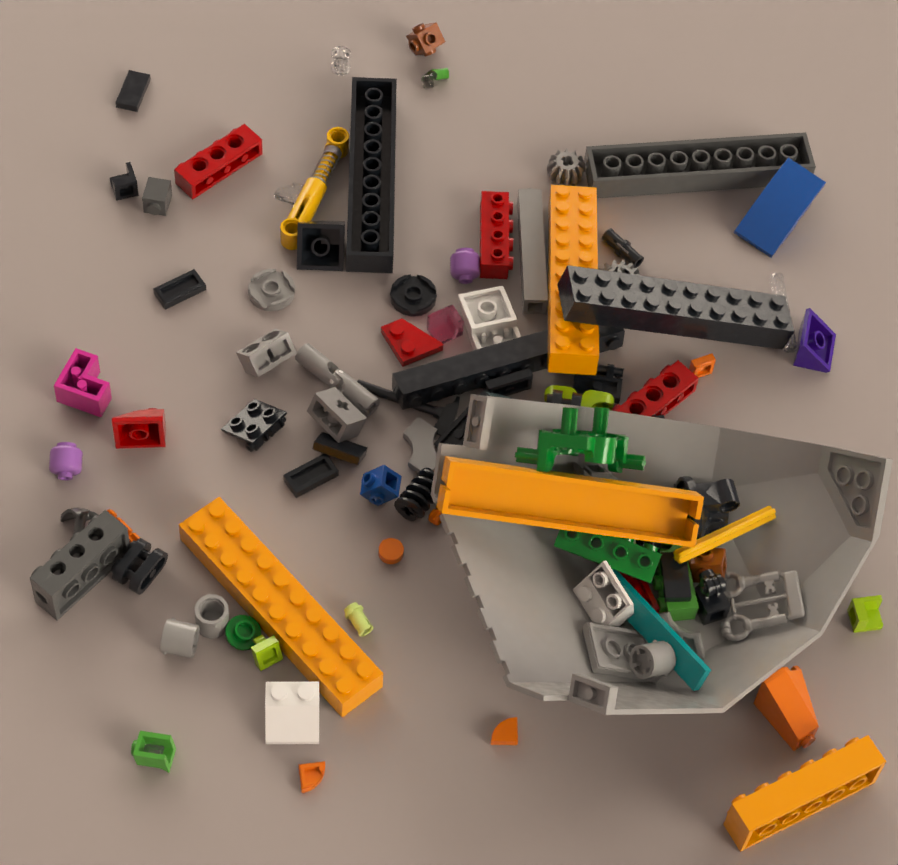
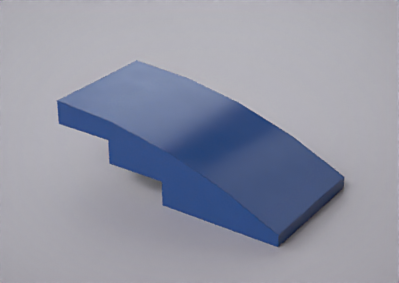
M787 158L734 230V233L772 258L794 230L798 221L808 210L812 201L823 189L826 182L792 159Z

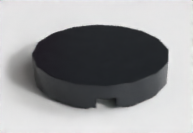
M409 274L398 278L392 284L390 292L391 304L401 314L412 317L422 316L430 312L435 306L437 299L436 287L428 278L422 275H417L416 277Z

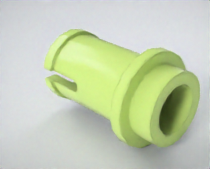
M354 602L344 609L345 618L350 619L358 635L363 637L369 634L374 627L363 613V606Z

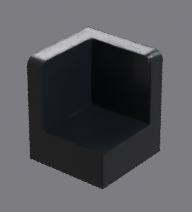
M126 162V174L110 177V184L116 201L139 196L137 180L131 162Z

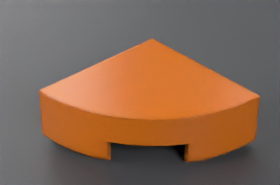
M517 717L503 720L493 731L491 745H517Z
M325 761L298 764L302 793L311 791L320 784L325 774Z

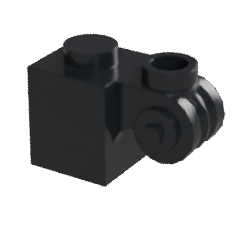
M707 569L700 573V583L694 588L699 606L697 614L703 626L727 618L731 607L724 594L726 591V581L720 573H714L712 569Z

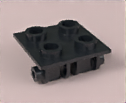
M254 399L235 417L231 418L221 430L247 441L245 446L250 452L257 451L264 444V441L267 442L270 439L269 436L273 437L279 429L285 426L286 418L284 416L287 412Z

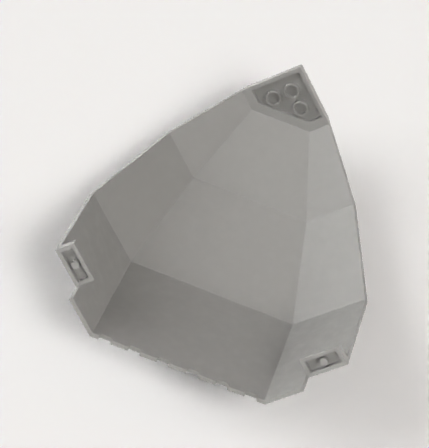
M471 394L463 445L438 444L431 497L434 504H437L440 484L445 485L441 480L445 456L537 469L535 464L516 462L515 452H517V447L537 449L540 429L545 431L561 429L563 407L579 409L577 430L592 431L594 408ZM609 410L607 433L621 434L629 437L627 454L643 455L646 460L644 471L623 468L622 473L611 472L612 476H617V480L670 488H674L678 478L683 476L691 477L696 483L732 479L736 486L740 506L736 510L729 512L728 524L766 506H771L772 509L776 510V518L716 547L726 549V572H734L743 577L778 571L779 575L789 571H797L805 612V616L802 618L787 619L786 624L755 629L739 642L731 641L721 636L720 624L725 619L704 626L698 614H696L695 619L674 621L682 629L689 632H700L705 652V658L702 660L711 669V672L701 688L693 691L674 670L667 677L661 675L657 682L592 672L582 626L586 622H593L573 592V589L600 564L554 547L560 529L450 514H441L439 516L446 535H451L454 542L452 550L458 565L463 566L467 575L464 578L471 598H476L479 605L477 610L484 630H489L493 640L490 646L497 663H502L506 673L503 679L508 688L542 701H570L604 715L724 713L823 635L880 536L893 459L741 430ZM580 452L579 456L556 455L551 470L574 474L575 461L581 468H583V465L600 464L609 471L608 464L585 462V454H580ZM661 546L662 549H668L667 547ZM780 577V581L774 582L776 594H773L771 591L769 592L770 595H766L765 584H757L746 587L740 595L733 599L735 603L786 594L783 578ZM725 579V592L735 591L737 589L736 579ZM651 581V584H647L657 601L659 598L658 590H654ZM693 582L694 588H695L699 583ZM787 599L736 608V614L744 615L751 620L766 618L770 616L768 604L774 606V603H778L779 614L786 613L787 617L789 615ZM731 607L729 609L727 617L733 615L731 612ZM628 620L619 627L636 630ZM737 620L730 623L732 635L741 634L744 631L742 621Z

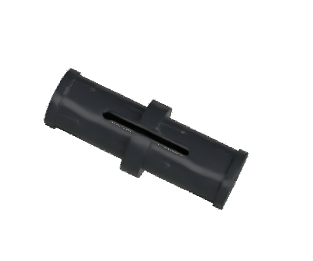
M612 228L605 231L602 240L615 250V254L618 257L622 256L627 262L633 263L634 268L641 265L644 257L631 247V243L628 240L622 239ZM617 243H619V244H620L623 248H625L629 253L627 254L621 247H619V246L617 245Z

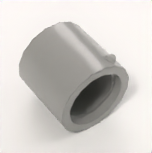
M207 594L201 597L195 605L196 624L200 625V634L203 637L213 639L225 634V628L229 622V608L226 600L221 596Z
M175 618L167 619L161 638V652L164 655L168 653L193 658L198 645L200 625L177 621Z
M653 640L652 643L637 645L630 652V668L641 679L661 675L667 677L673 671L676 664L675 652L672 646L665 641L657 642V640Z

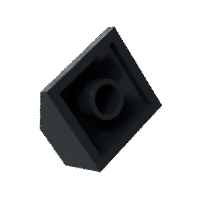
M345 221L298 222L297 270L343 271Z

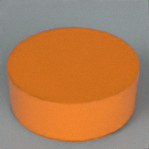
M395 538L383 540L379 545V558L386 564L400 562L404 555V546L401 541Z

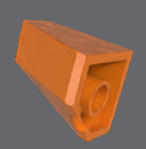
M793 666L791 668L792 671L788 667H782L763 681L753 703L793 751L801 746L807 748L816 740L815 734L819 728L799 666Z

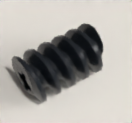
M421 469L417 476L411 480L406 490L400 494V498L394 503L398 513L409 521H415L416 517H424V511H428L430 504L434 503L431 497L434 476L432 469Z

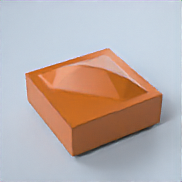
M713 353L691 360L689 370L699 378L712 374L716 362Z

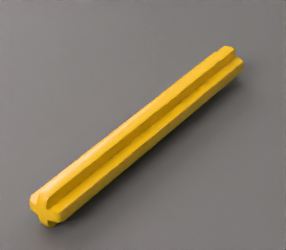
M766 506L697 539L695 548L682 546L674 550L673 558L679 564L689 561L776 518V510L772 509L771 506Z

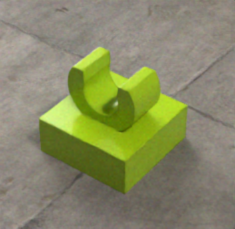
M263 635L253 639L255 645L251 647L255 665L260 671L283 660L279 641L274 635L267 639Z

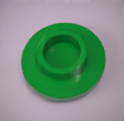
M247 615L233 617L225 628V636L228 643L241 651L250 650L255 645L253 639L261 635V628L258 622Z

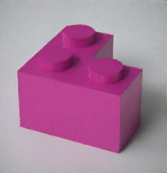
M75 348L55 382L54 390L57 402L102 417L112 396L110 382L97 378L100 374L97 355Z

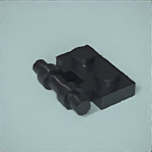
M607 364V366L598 365L596 374L600 375L575 374L573 389L577 393H582V395L588 390L607 392L614 397V403L619 404L623 381L620 378L623 377L624 368L614 367L615 365Z

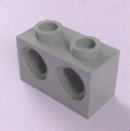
M274 329L239 350L236 354L245 373L259 377L297 354V351L288 332Z

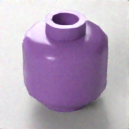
M472 248L457 249L450 257L451 276L459 280L461 284L472 283L481 273L479 254L474 252Z
M57 443V446L53 447L50 451L49 471L57 475L59 480H72L73 476L81 473L82 451L77 448L75 443Z

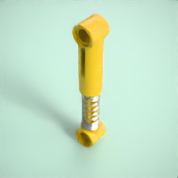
M333 127L327 132V143L318 161V165L315 167L311 177L306 180L287 219L281 223L280 239L281 245L284 248L297 250L298 222L312 221L326 193V183L331 178L333 169H335V165L338 163L337 161L348 154L349 133L346 129Z

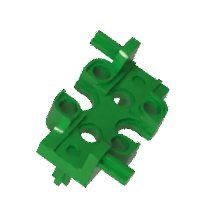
M563 407L561 429H553L552 431L540 429L537 449L517 447V452H515L516 462L537 465V471L542 472L552 470L556 455L579 456V452L580 454H585V462L608 464L609 472L622 473L623 468L644 471V466H646L645 456L627 454L629 437L621 434L607 433L609 408L594 407L592 431L577 430L579 409Z

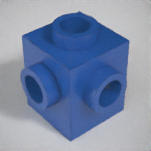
M386 465L377 467L363 474L360 495L377 506L398 498L402 476Z

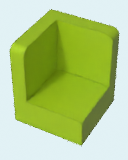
M881 595L852 598L847 613L853 633L883 628L879 607L882 603Z

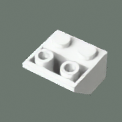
M603 561L573 589V592L593 623L620 627L634 614L633 602L607 561Z

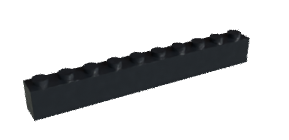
M599 325V353L623 347L625 330L623 328ZM548 329L392 373V390L402 410L432 401H439L453 395H460L477 388H484L485 381L530 368L532 373L548 369Z

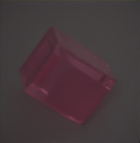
M449 305L427 316L428 332L443 344L463 335L464 320L453 305Z

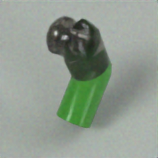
M448 68L429 70L421 77L423 88H433V80L449 79Z

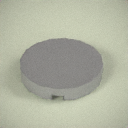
M276 269L261 270L251 278V282L248 285V295L250 301L257 308L264 311L282 310L290 305L294 299L295 285L293 279L283 271L281 273L276 271Z

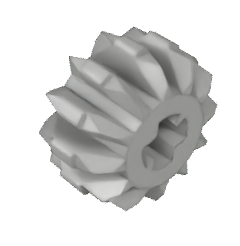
M567 148L564 152L557 150L555 155H551L547 165L550 180H556L557 185L562 183L565 186H568L569 183L575 186L577 181H581L586 168L583 157L577 156L576 150L572 153L568 152Z

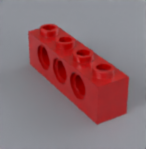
M244 123L240 127L233 129L223 138L214 141L206 149L197 152L189 160L180 163L174 169L175 184L193 200L262 155V139Z
M677 360L671 366L669 364L666 365L656 378L647 380L642 389L638 392L633 391L622 405L617 404L611 411L637 413V415L651 417L665 416L695 392L699 377Z

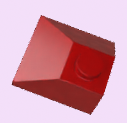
M148 408L136 410L112 418L116 449L166 447L164 409Z

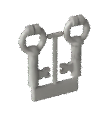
M778 571L748 577L740 576L734 572H726L724 580L736 579L737 589L733 592H724L725 596L730 598L733 615L727 617L720 624L722 637L739 642L755 629L786 624L787 619L792 620L805 616L797 571L783 572L780 575ZM780 577L783 578L786 594L735 603L733 599L740 595L746 587L757 584H765L766 595H770L769 592L771 591L773 594H776L774 582L780 581ZM787 599L789 610L787 617L786 613L779 614L778 603H774V606L768 604L770 616L766 618L751 620L744 615L736 614V608ZM737 620L742 621L744 631L741 634L732 635L730 623Z

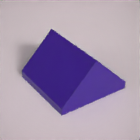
M811 308L806 309L799 329L793 366L827 373L831 370L836 334Z

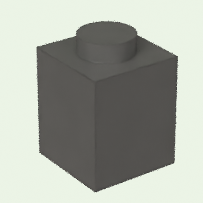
M148 177L142 196L144 213L167 215L172 198L171 180Z

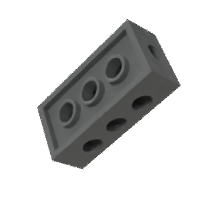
M106 510L99 516H94L89 521L88 526L81 532L75 533L68 544L62 549L56 550L49 561L33 571L30 582L35 602L58 621L111 572L114 563L118 559L121 560L127 553V548L130 545L128 528Z

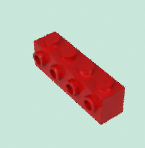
M481 191L480 278L508 279V271L513 270V256H509V252H513V238H509V233H513V220L509 219V215H513V202L509 201V192Z

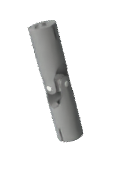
M307 343L298 350L295 360L318 379L328 384L330 388L336 387L363 415L369 417L376 411L380 400L356 380L340 370L317 349Z

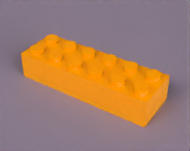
M869 735L861 739L855 737L849 740L844 745L845 747L839 750L833 748L827 751L821 759L817 761L812 759L805 762L798 771L794 773L787 771L777 778L778 781L770 785L768 782H765L758 786L754 793L748 796L741 794L734 798L730 809L727 811L723 825L739 851L741 852L874 784L886 764V760Z

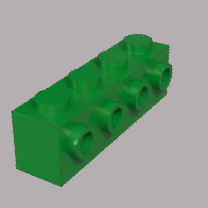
M561 529L554 543L556 548L595 563L601 564L603 561H607L611 569L650 584L662 555L657 552L658 547L645 542L642 547L634 544V539Z

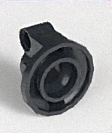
M683 476L679 477L676 482L675 488L696 491L704 496L700 520L687 515V518L699 524L697 539L728 525L729 512L736 510L740 506L736 486L732 479L696 483L691 477Z

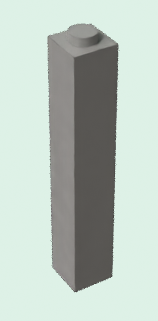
M531 188L519 189L517 216L522 314H546L548 291L541 189Z

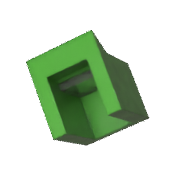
M140 731L138 739L133 741L131 747V755L134 757L136 764L160 768L170 772L176 752L172 736Z

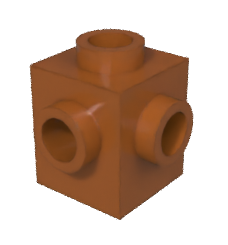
M437 22L425 25L421 23L413 27V32L406 36L409 41V47L414 54H424L425 57L435 53V48L446 42Z
M714 548L688 561L693 582L700 583L699 575L707 569H712L714 573H720L725 578L727 570L725 548Z

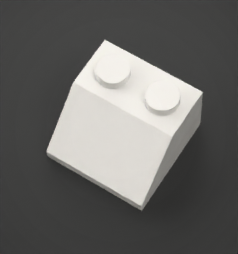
M319 681L266 682L265 744H319Z

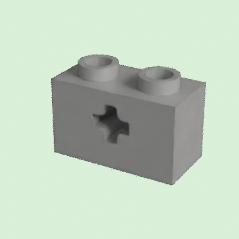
M336 387L315 393L307 409V412L338 443L357 437L367 419Z

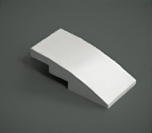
M503 286L458 294L460 308L473 350L521 337L517 327L516 315Z

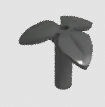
M71 508L61 514V522L75 518L74 535L85 528L87 520H91L98 514L85 508Z

